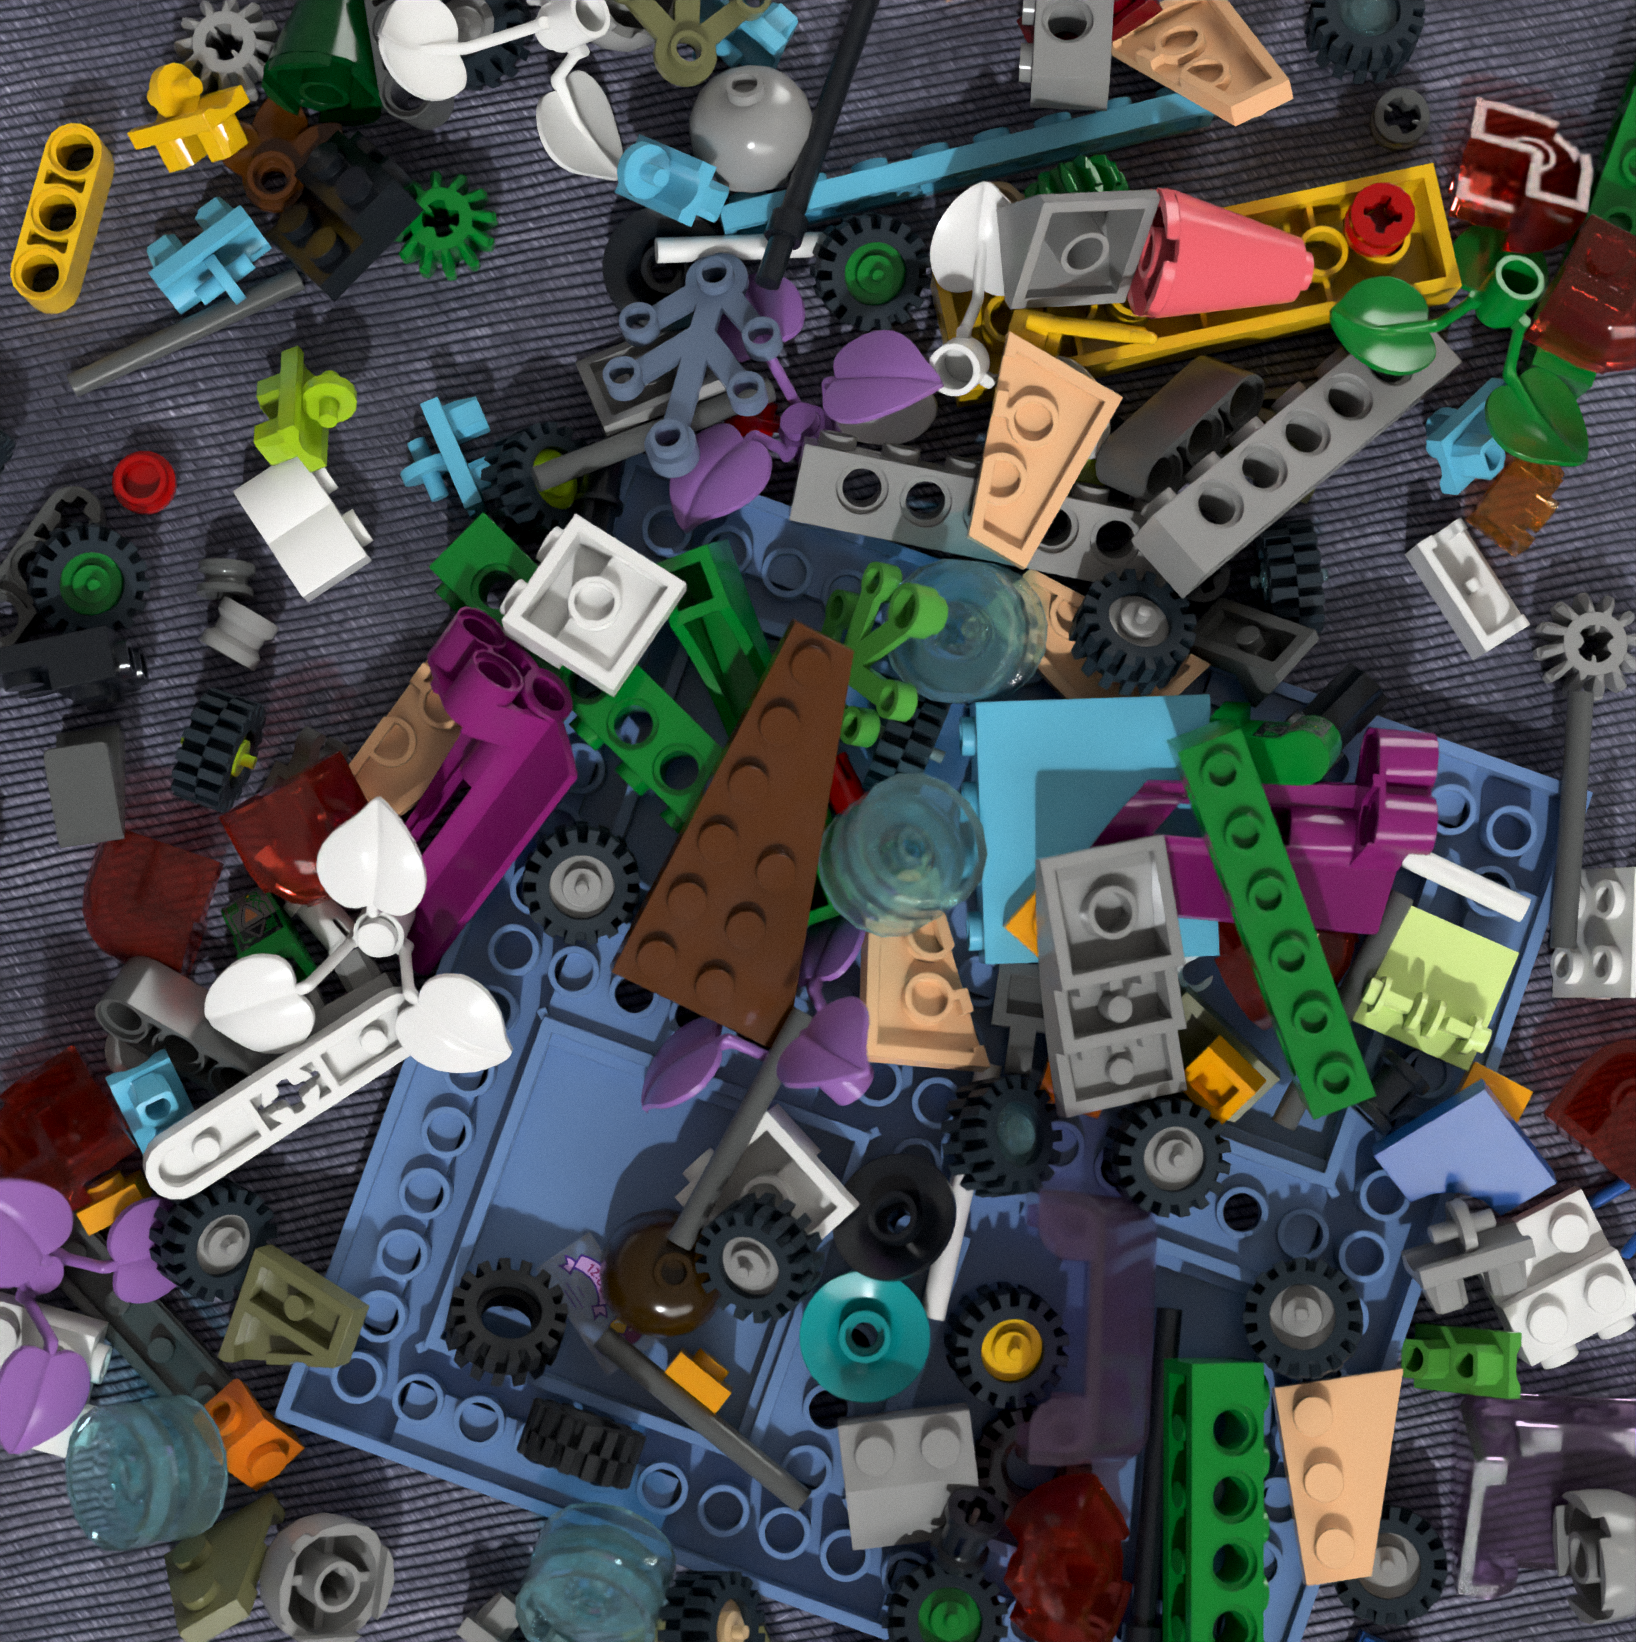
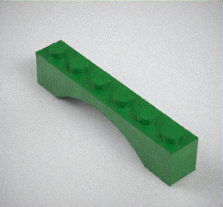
M728 539L700 546L656 564L686 583V592L668 617V621L699 672L729 738L772 656ZM827 808L808 926L844 914L863 900L829 808Z

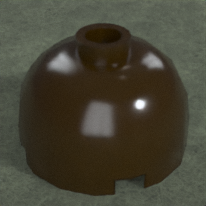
M662 1208L638 1213L616 1228L602 1250L599 1274L603 1300L618 1321L638 1334L663 1339L690 1334L709 1321L718 1309L715 1302L722 1295L717 1289L708 1294L705 1292L701 1284L710 1275L708 1272L697 1273L695 1262L703 1256V1254L695 1252L696 1243L704 1235L700 1232L690 1251L667 1239L682 1211Z

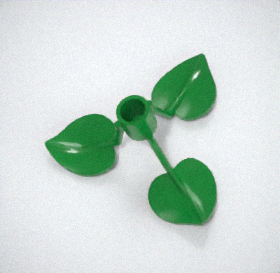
M1530 208L1517 209L1490 216L1472 225L1457 237L1452 245L1461 279V289L1470 293L1462 302L1439 318L1428 320V306L1419 291L1404 280L1390 276H1378L1362 280L1354 285L1330 309V323L1343 346L1366 366L1385 374L1397 376L1414 374L1427 368L1435 359L1437 352L1430 333L1443 330L1470 310H1475L1478 319L1488 327L1496 329L1510 327L1512 334L1502 372L1503 380L1507 385L1494 389L1485 402V421L1490 434L1503 450L1527 462L1576 467L1584 464L1587 460L1589 443L1585 422L1579 405L1568 386L1557 375L1539 367L1526 370L1520 377H1518L1516 372L1524 333L1531 325V320L1525 313L1543 299L1549 285L1548 266L1535 233L1533 215Z

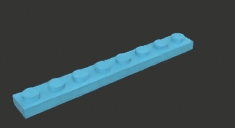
M1164 87L1155 93L1156 98L1132 104L1130 97L1108 100L1107 111H1095L1093 114L1071 119L1069 112L1054 113L1034 122L1035 128L1010 134V130L1007 127L986 130L973 137L974 143L949 149L948 143L945 142L929 144L912 152L913 158L888 164L887 158L868 159L851 167V174L827 179L825 173H819L805 217L808 219V225L840 218L847 214L852 215L860 213V211H868L977 184L982 181H989L1059 162L1074 160L1079 155L1090 156L1210 126L1215 114L1173 90ZM786 190L770 194L761 191L756 193L738 192L728 198L729 204L723 206L719 215L723 235L764 234L772 210L781 207Z

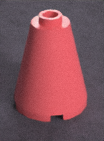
M1157 188L1156 191L1161 198L1127 298L1134 315L1149 319L1291 303L1298 297L1300 291H1306L1310 286L1314 271V259L1311 252H1306L1304 241L1300 237L1177 190Z

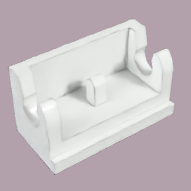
M1460 517L1435 535H1431L1415 545L1405 556L1472 660H1475L1529 626L1530 623L1525 615H1521L1466 530L1468 527Z

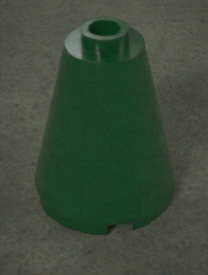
M297 0L264 65L263 90L270 100L285 111L297 116L299 115L300 105L319 111L318 123L334 122L340 123L342 126L354 127L374 123L380 118L381 109L384 107L379 96L364 0Z

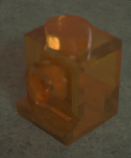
M1513 457L1465 520L1515 558L1528 549L1535 540L1525 530L1529 528L1534 533H1537L1558 508L1560 503L1551 496L1564 481L1562 478L1565 473L1556 465L1537 464Z

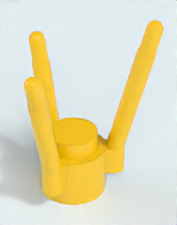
M1030 308L1015 309L1008 332H1012L1058 359L1064 335L1153 345L1157 342V335L1154 332L1147 331L1143 326L1055 316Z

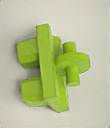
M298 345L282 351L280 373L257 382L256 397L260 408L270 420L254 426L253 442L272 466L298 457L310 473L327 467L329 428L335 427L337 423L352 417L356 411L357 391L354 385L346 378L340 377L333 370L324 371L319 376L313 375L306 368L304 352Z

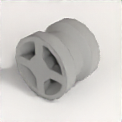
M224 596L218 605L220 614L218 620L213 627L204 629L198 640L255 672L261 661L258 653L265 641L274 639L280 628L252 610Z

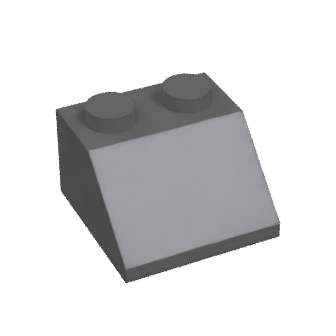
M966 1402L837 1418L853 1550L931 1541L934 1532L947 1521L945 1509L949 1497L956 1490L964 1487L979 1488L970 1410ZM979 1508L974 1509L968 1523L969 1525H975L980 1514Z

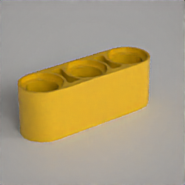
M68 123L59 126L51 133L46 142L11 263L10 277L13 286L35 309L48 314H58L68 310L75 304L80 294L114 176L115 163L111 152L91 128L79 123ZM83 147L94 149L93 159L86 168L79 171L67 170V161L75 150ZM65 207L76 208V219L68 229L60 232L50 230V220L55 212ZM57 267L59 269V278L55 286L45 292H34L33 280L36 274L43 268Z

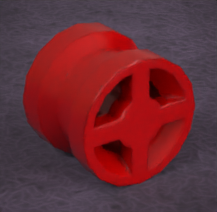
M1374 183L1365 187L1356 195L1343 219V234L1348 245L1356 253L1368 258H1382L1393 253L1408 236L1415 222V207L1410 196L1401 187L1391 183ZM1384 208L1390 220H1395L1393 223L1388 222L1387 217L1383 214Z

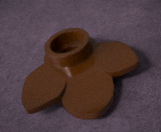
M268 98L255 115L252 124L238 120L249 143L231 157L222 161L226 167L243 178L245 193L256 207L271 213L284 212L289 206L297 203L303 197L306 187L294 174L307 162L311 152L317 146L326 142L337 130L344 135L343 128L340 123L334 122L317 124L309 128V123L301 106L297 116L285 111ZM281 173L287 178L284 188L277 192L266 190V179L271 174Z

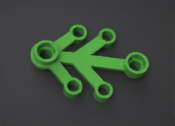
M877 561L871 562L866 567L861 581V593L837 589L831 593L826 604V618L821 633L839 642L843 630H848L843 644L851 647L854 651L849 686L876 705L877 712L874 709L848 706L845 703L840 738L847 745L865 748L871 747L878 738L880 731L879 716L884 719L906 722L913 716L918 701L917 690L912 683L886 679L870 666L910 637L923 640L931 635L940 633L948 617L947 602L944 597L939 596L933 587L909 582L902 584V573L898 566ZM880 604H890L888 611L889 620L871 632Z

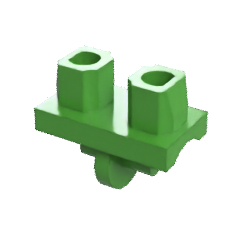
M1415 1323V1338H1405L1402 1346L1401 1368H1403V1377L1414 1379V1388L1502 1399H1520L1521 1386L1517 1379L1516 1366L1517 1354L1522 1345V1332L1434 1323Z

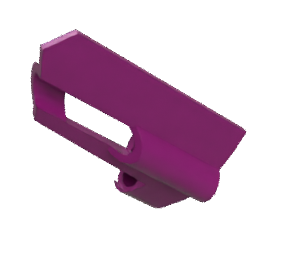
M472 607L459 609L427 654L428 665L433 676V680L430 683L432 691L439 694L445 711L456 723L462 726V729L460 730L461 734L405 823L419 847L459 790L472 787L422 854L427 876L426 890L421 902L415 908V920L406 938L414 943V949L411 954L413 970L426 976L429 975L578 778L572 747L564 725V721L571 713L573 705L569 689L556 674L547 669L539 668L537 663L519 643L504 634L503 627L494 618Z
M1367 728L1361 743L1355 783L1315 782L1312 785L1304 786L1262 784L1315 930L1376 935L1380 928L1396 872L1403 860L1409 854L1426 856L1431 854L1438 828V807L1436 799L1432 796V788L1436 780L1439 761V744L1435 733ZM1147 780L1111 820L1090 848L1157 835L1154 832L1179 804H1190L1181 780ZM1164 835L1178 918L1234 923L1203 838Z

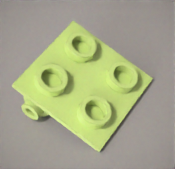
M1411 906L1375 977L1369 979L1361 997L1362 1002L1352 1021L1469 1072L1476 1053L1482 1054L1489 1043L1492 1030L1487 1027L1519 953Z

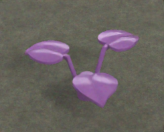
M757 273L748 275L749 288L745 294L747 300L760 317H769L777 322L783 342L794 338L801 331L805 319V305L797 288L788 279L783 277L778 290H767L756 284L755 277ZM723 314L717 334L739 363L751 359L746 353L742 333ZM892 330L872 331L849 342L836 355L833 363L835 376L826 377L821 382L822 410L816 405L800 400L777 357L766 361L790 405L780 418L779 436L782 441L780 442L757 430L751 431L742 437L733 425L727 423L716 424L695 435L700 448L698 464L688 474L677 478H670L669 495L671 507L679 527L687 534L700 524L730 514L757 497L766 487L771 477L772 458L767 449L777 453L783 462H789L794 458L797 464H799L804 436L818 439L820 429L842 432L837 422L859 424L902 410L943 388L944 385L940 376L926 361L913 342L901 333ZM767 334L760 335L754 339L753 343H766L772 336Z
M862 901L844 914L815 923L807 928L797 988L807 985V994L814 1004L817 1013L810 1021L808 1027L802 1029L799 1037L793 1040L782 1052L776 1069L778 1079L786 1087H819L840 1106L851 1104L859 1099L871 1085L875 1073L867 1056V1037L869 1031V1011L867 1006L857 997H845L827 1004L822 995L823 981H831L843 975L860 951L867 927V917ZM706 1017L695 1019L675 1031L653 1058L643 1084L641 1095L642 1109L648 1113L653 1108H670L697 1095L706 1087L718 1070L723 1050L736 1049L762 1062L769 1051L733 1034L726 1033L721 1035L722 1025Z
M0 1179V1288H18L15 1300L24 1305L44 1342L43 1349L33 1345H24L15 1349L0 1369V1444L9 1454L23 1453L64 1431L77 1419L83 1410L90 1391L91 1377L86 1361L75 1351H57L58 1338L35 1301L36 1295L53 1291L60 1284L64 1274V1266L66 1265L102 1274L114 1272L113 1290L115 1295L124 1302L135 1304L148 1303L168 1294L177 1285L162 1276L156 1269L159 1264L151 1259L149 1249L159 1245L148 1239L150 1228H162L163 1223L153 1217L158 1206L166 1211H169L173 1206L167 1198H144L122 1210L113 1222L107 1237V1250L112 1259L96 1260L72 1254L63 1248H59L68 1239L73 1226L72 1210L68 1201L61 1193L50 1186L35 1181Z

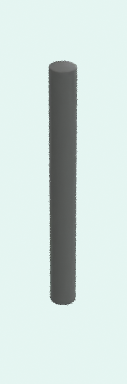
M295 266L243 290L242 292L247 298L238 305L234 303L231 297L224 299L67 374V379L74 393L79 398L306 288Z
M764 377L763 380L768 393V403L776 400V395L772 383L768 377ZM743 390L738 397L742 399L750 398L756 394L757 390ZM727 392L697 403L690 426L694 432L739 415L731 408ZM664 416L531 467L532 478L539 492L645 452L644 442L646 435L655 423L664 419Z
M1568 691L1550 948L1576 950L1594 705V693L1587 691Z
M1393 889L1390 891L1378 933L1376 935H1366L1338 989L1349 1024L1362 1002L1361 997L1370 978L1375 977L1414 900ZM1291 1080L1271 1119L1295 1131L1306 1108L1299 1099L1293 1080Z
M793 1006L667 1238L678 1246L689 1251L693 1247L782 1083L776 1074L778 1060L785 1048L799 1037L800 1031L808 1027L813 1017Z
M609 1326L593 1345L594 1348L793 1511L796 1512L810 1496L811 1490L717 1413H713L664 1373L665 1371L612 1327Z

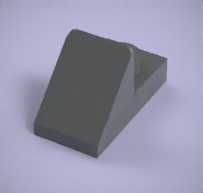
M1220 597L1199 619L1192 632L1197 634L1189 655L1193 654L1210 663V666L1235 674L1248 702L1251 703L1253 708H1256L1314 646L1319 637L1314 629Z
M120 725L56 734V748L45 750L43 760L57 840L60 847L65 848L125 839V739Z

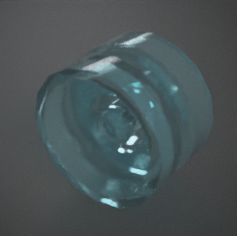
M941 559L918 567L901 583L909 582L933 587L939 596L945 598L948 605L947 621L940 633L931 635L923 640L910 637L888 653L892 668L903 682L912 683L917 693L932 701L951 703L992 702L1013 695L1034 676L1046 652L1048 623L1040 597L1023 576L1001 564ZM890 603L886 609L885 622L889 620L888 611Z
M923 773L896 774L874 785L859 800L851 803L838 813L823 832L818 865L821 885L832 905L852 925L879 937H902L926 927L940 918L945 912L968 899L982 880L988 853L984 829L970 802L950 784Z
M168 1395L143 1399L139 1403H116L94 1407L80 1417L69 1439L65 1471L67 1494L73 1514L87 1538L105 1551H127L148 1547L156 1541L173 1542L197 1537L213 1526L223 1508L228 1485L225 1447L218 1426L206 1408L188 1395Z
M599 1502L569 1505L552 1514L539 1532L531 1554V1565L524 1574L516 1596L515 1618L525 1638L530 1642H655L657 1630H659L662 1619L659 1618L660 1607L665 1606L668 1602L664 1595L668 1587H673L676 1575V1555L668 1538L651 1521L624 1507Z

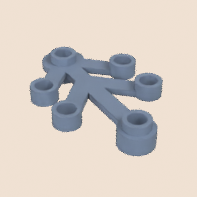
M716 253L696 260L687 271L685 286L651 306L647 303L636 302L626 306L619 315V326L625 341L635 347H644L652 344L658 338L661 329L693 311L694 315L689 328L635 360L628 356L616 357L610 360L603 369V380L610 396L619 401H629L638 397L645 385L679 365L664 419L652 426L644 442L645 451L652 469L663 477L677 478L691 472L699 462L700 448L695 433L690 426L707 366L726 389L731 408L741 416H754L762 412L768 403V393L763 378L755 372L745 371L717 334L721 316L725 314L742 333L746 353L751 359L759 362L770 361L777 357L783 348V339L777 322L769 317H760L745 297L749 288V276L744 263L736 256L728 253ZM716 278H723L719 282L710 283V281ZM637 321H649L641 329H631V326ZM767 334L772 336L766 343H753L754 339L760 335ZM623 374L633 375L626 383H615V380ZM743 390H757L756 394L750 398L742 399L738 397ZM679 439L672 446H661L666 441Z

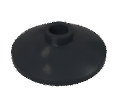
M650 208L642 209L627 217L612 233L606 245L602 261L604 285L615 307L621 312L626 306L636 302H643L652 306L685 286L687 271L694 262L656 263L655 238L717 236L715 230L697 215L692 227ZM656 264L667 265L673 272V281L668 284L656 282L651 274L652 267ZM716 278L710 281V283L719 282L723 278ZM694 311L664 327L660 332H677L689 328ZM640 320L634 324L645 327L649 321Z
M910 1154L882 1156L862 1166L844 1185L860 1205L833 1229V1236L842 1258L861 1275L882 1282L905 1280L929 1268L946 1249L955 1228L956 1200L947 1178L929 1161ZM910 1215L911 1218L907 1227L896 1234L895 1227L898 1220L903 1216Z

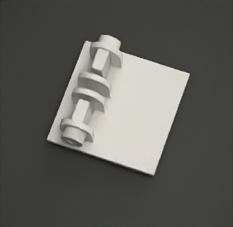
M1636 867L1582 869L1576 950L1554 948L1550 963L1553 977L1552 997L1597 1000L1636 998Z

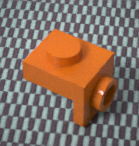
M238 1378L233 1379L199 1409L190 1420L214 1462L256 1492L270 1479L279 1475L285 1466L305 1449L296 1433L263 1409L248 1386Z

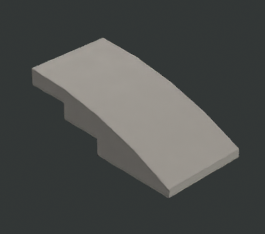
M1164 834L1035 859L1036 926L1040 987L1057 1115L1067 1118L1186 1091L1187 1084L1177 1030L1187 1027L1176 968L1185 966L1186 963Z

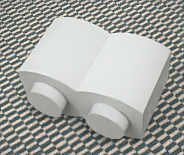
M296 457L269 467L235 489L233 493L299 593L305 600L310 602L371 562L372 560L364 547L371 543L373 539L353 509L342 515L332 501L329 494L338 489V486L327 469L324 467L310 473L299 458Z

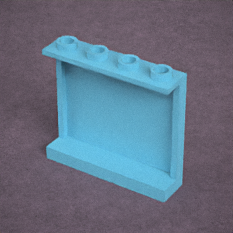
M1210 694L975 702L969 705L970 717L959 718V747L961 756H971L972 782H962L961 807L963 821H974L975 847H964L963 862L965 885L976 886L977 912L966 913V940L968 951H978L979 963L986 965L1039 962V959L1003 927L1007 920L1036 889L1035 859L1090 848L1111 820L1147 780H1181L1166 740L1210 724ZM1179 804L1154 832V834L1202 838L1190 804ZM1178 918L1184 957L1220 956L1218 921Z

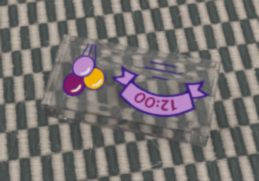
M589 1232L541 1264L536 1270L540 1273L544 1269L551 1275L549 1289L558 1284L564 1292L561 1304L567 1303L568 1318L608 1377L618 1370L619 1367L594 1348L593 1345L609 1326L642 1353L659 1342L661 1338L638 1334L615 1318L603 1300L600 1287L599 1272L602 1250Z

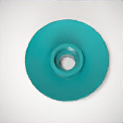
M853 1271L833 1278L813 1295L801 1319L799 1342L804 1363L820 1386L836 1397L847 1401L873 1403L899 1394L917 1378L928 1356L930 1327L923 1305L913 1291L901 1281H877L867 1278L857 1271ZM863 1322L872 1324L877 1330L875 1342L867 1347L857 1345L852 1339L853 1328Z

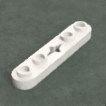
M391 987L379 992L306 1039L300 1046L284 1053L158 1134L148 1144L143 1154V1169L150 1187L160 1196L169 1199H185L199 1193L409 1057L410 1055L400 1044L394 1028L395 1021L400 1012L411 1005L405 999L402 987ZM318 1071L317 1075L312 1077L311 1072ZM286 1078L293 1085L299 1084L302 1081L306 1083L298 1090L302 1100L293 1106H290L285 1099L272 1103L279 1095L276 1084ZM262 1104L264 1109L258 1110V1107Z

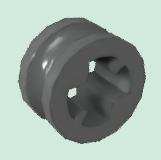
M1407 88L1392 89L1383 94L1372 110L1369 120L1370 133L1374 140L1384 149L1395 152L1404 151L1416 145L1427 130L1431 118L1429 106L1424 97L1416 91ZM1391 106H1397L1401 114L1412 113L1415 120L1413 119L1407 128L1409 133L1402 134L1398 125L1389 127L1386 125L1384 120H1387L1392 112Z
M207 558L198 562V571L204 574V581L196 585V594L198 596L221 601L226 596L236 602L249 601L254 598V589L248 586V579L255 576L256 573L254 564L228 558Z

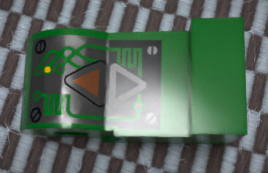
M1225 701L1209 718L1210 723L1229 717L1241 728L1261 784L1312 785L1323 778L1341 753L1342 741L1340 733L1333 723L1323 717L1315 715L1303 716L1294 723L1251 720V703Z
M266 882L221 908L222 916L235 938L233 942L239 953L236 955L238 960L249 955L262 953L278 955L284 959L293 957L298 963V967L294 972L296 983L304 981L317 969L290 916L283 910L282 903Z

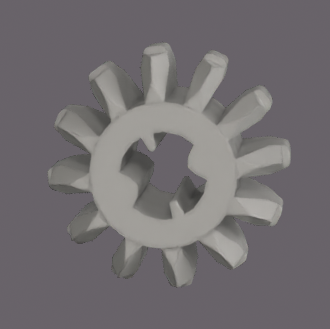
M202 0L200 10L205 18L199 22L193 18L182 17L181 26L190 36L174 43V50L177 55L185 59L182 65L190 69L193 75L201 80L203 91L200 96L242 85L249 100L257 102L259 94L254 84L258 80L262 82L264 65L275 45L273 41L280 33L273 20L262 21L263 12L260 6L254 2L249 3L240 11L237 0H224L222 10L216 12L209 1ZM237 42L241 51L237 53L235 50H231L234 58L222 60L218 51L221 49L227 53L228 50L225 45Z
M1580 593L1574 597L1572 608L1563 602H1558L1550 608L1555 623L1542 622L1536 627V634L1551 644L1535 649L1533 651V658L1538 661L1551 659L1554 665L1553 668L1547 670L1542 675V679L1546 684H1549L1562 676L1565 677L1562 696L1567 699L1568 691H1580L1583 686L1584 691L1594 693V702L1599 701L1603 698L1605 686L1614 693H1618L1627 687L1626 679L1622 672H1636V657L1627 652V650L1636 648V634L1626 635L1624 630L1625 626L1634 621L1635 615L1631 611H1627L1616 618L1612 617L1615 607V599L1613 597L1605 596L1601 598L1594 609L1592 599L1588 593ZM1592 636L1596 639L1599 646L1594 649L1592 656L1584 659L1578 649L1583 645L1586 638Z

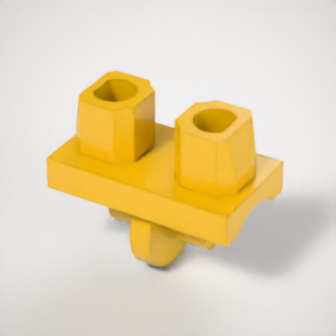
M173 62L157 67L151 75L147 100L158 111L156 121L135 127L127 134L136 150L155 145L169 173L184 170L197 163L206 155H208L211 162L227 159L249 143L235 113L247 105L250 100L242 85L200 96L203 91L201 80L195 77L190 69L184 65Z

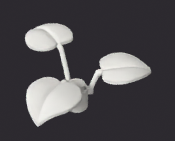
M395 0L389 6L377 33L380 54L386 68L396 82L406 91L423 100L443 101L456 96L465 88L467 74L460 55L471 54L534 33L540 44L545 48L559 53L568 52L551 76V85L554 91L543 95L536 107L537 129L541 142L551 159L569 172L612 181L618 180L617 168L619 160L623 155V149L608 99L600 85L589 74L580 70L569 73L578 60L589 55L590 51L586 43L602 37L609 29L610 12L605 0H526L529 5L541 7L535 20L458 43L456 20L449 8L440 0Z
M987 181L975 184L953 201L939 221L930 247L932 272L938 284L944 290L954 293L972 290L970 304L961 325L956 330V337L938 348L929 361V364L938 373L944 385L938 391L948 396L964 395L978 384L987 389L993 386L996 387L998 374L989 372L990 358L985 346L977 339L971 337L972 328L984 301V292L995 296H1005L997 209L1012 203L993 183ZM1058 356V360L1096 381L1081 364L1070 358ZM931 394L911 406L869 422L859 424L837 422V425L843 433L858 437L857 442L883 445L884 442L901 444L919 437L930 427L937 416V401L935 396ZM1110 421L1088 459H1097L1102 444L1110 436Z
M380 796L372 799L356 815L337 827L324 841L317 857V874L320 883L330 897L348 908L363 907L354 925V929L348 933L346 939L307 979L300 983H296L293 968L281 956L262 953L243 957L229 965L217 977L209 989L204 1005L205 1017L209 1020L210 1025L240 1045L265 1054L288 1052L306 1041L315 1023L314 1008L304 994L312 991L354 948L359 947L365 954L371 957H388L395 953L399 955L403 995L411 1005L400 1012L395 1021L394 1028L400 1044L416 1061L438 1071L470 1073L485 1070L504 1062L513 1051V1047L507 1037L502 1012L496 1000L482 984L473 978L463 974H439L428 979L420 993L416 990L411 956L414 943L406 937L415 920V908L421 902L426 890V869L418 846L407 826L393 808Z

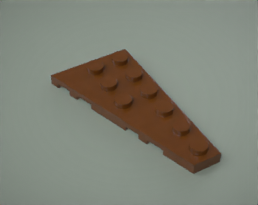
M794 618L791 619L610 964L611 972L770 1049L795 1002L854 651L851 647Z

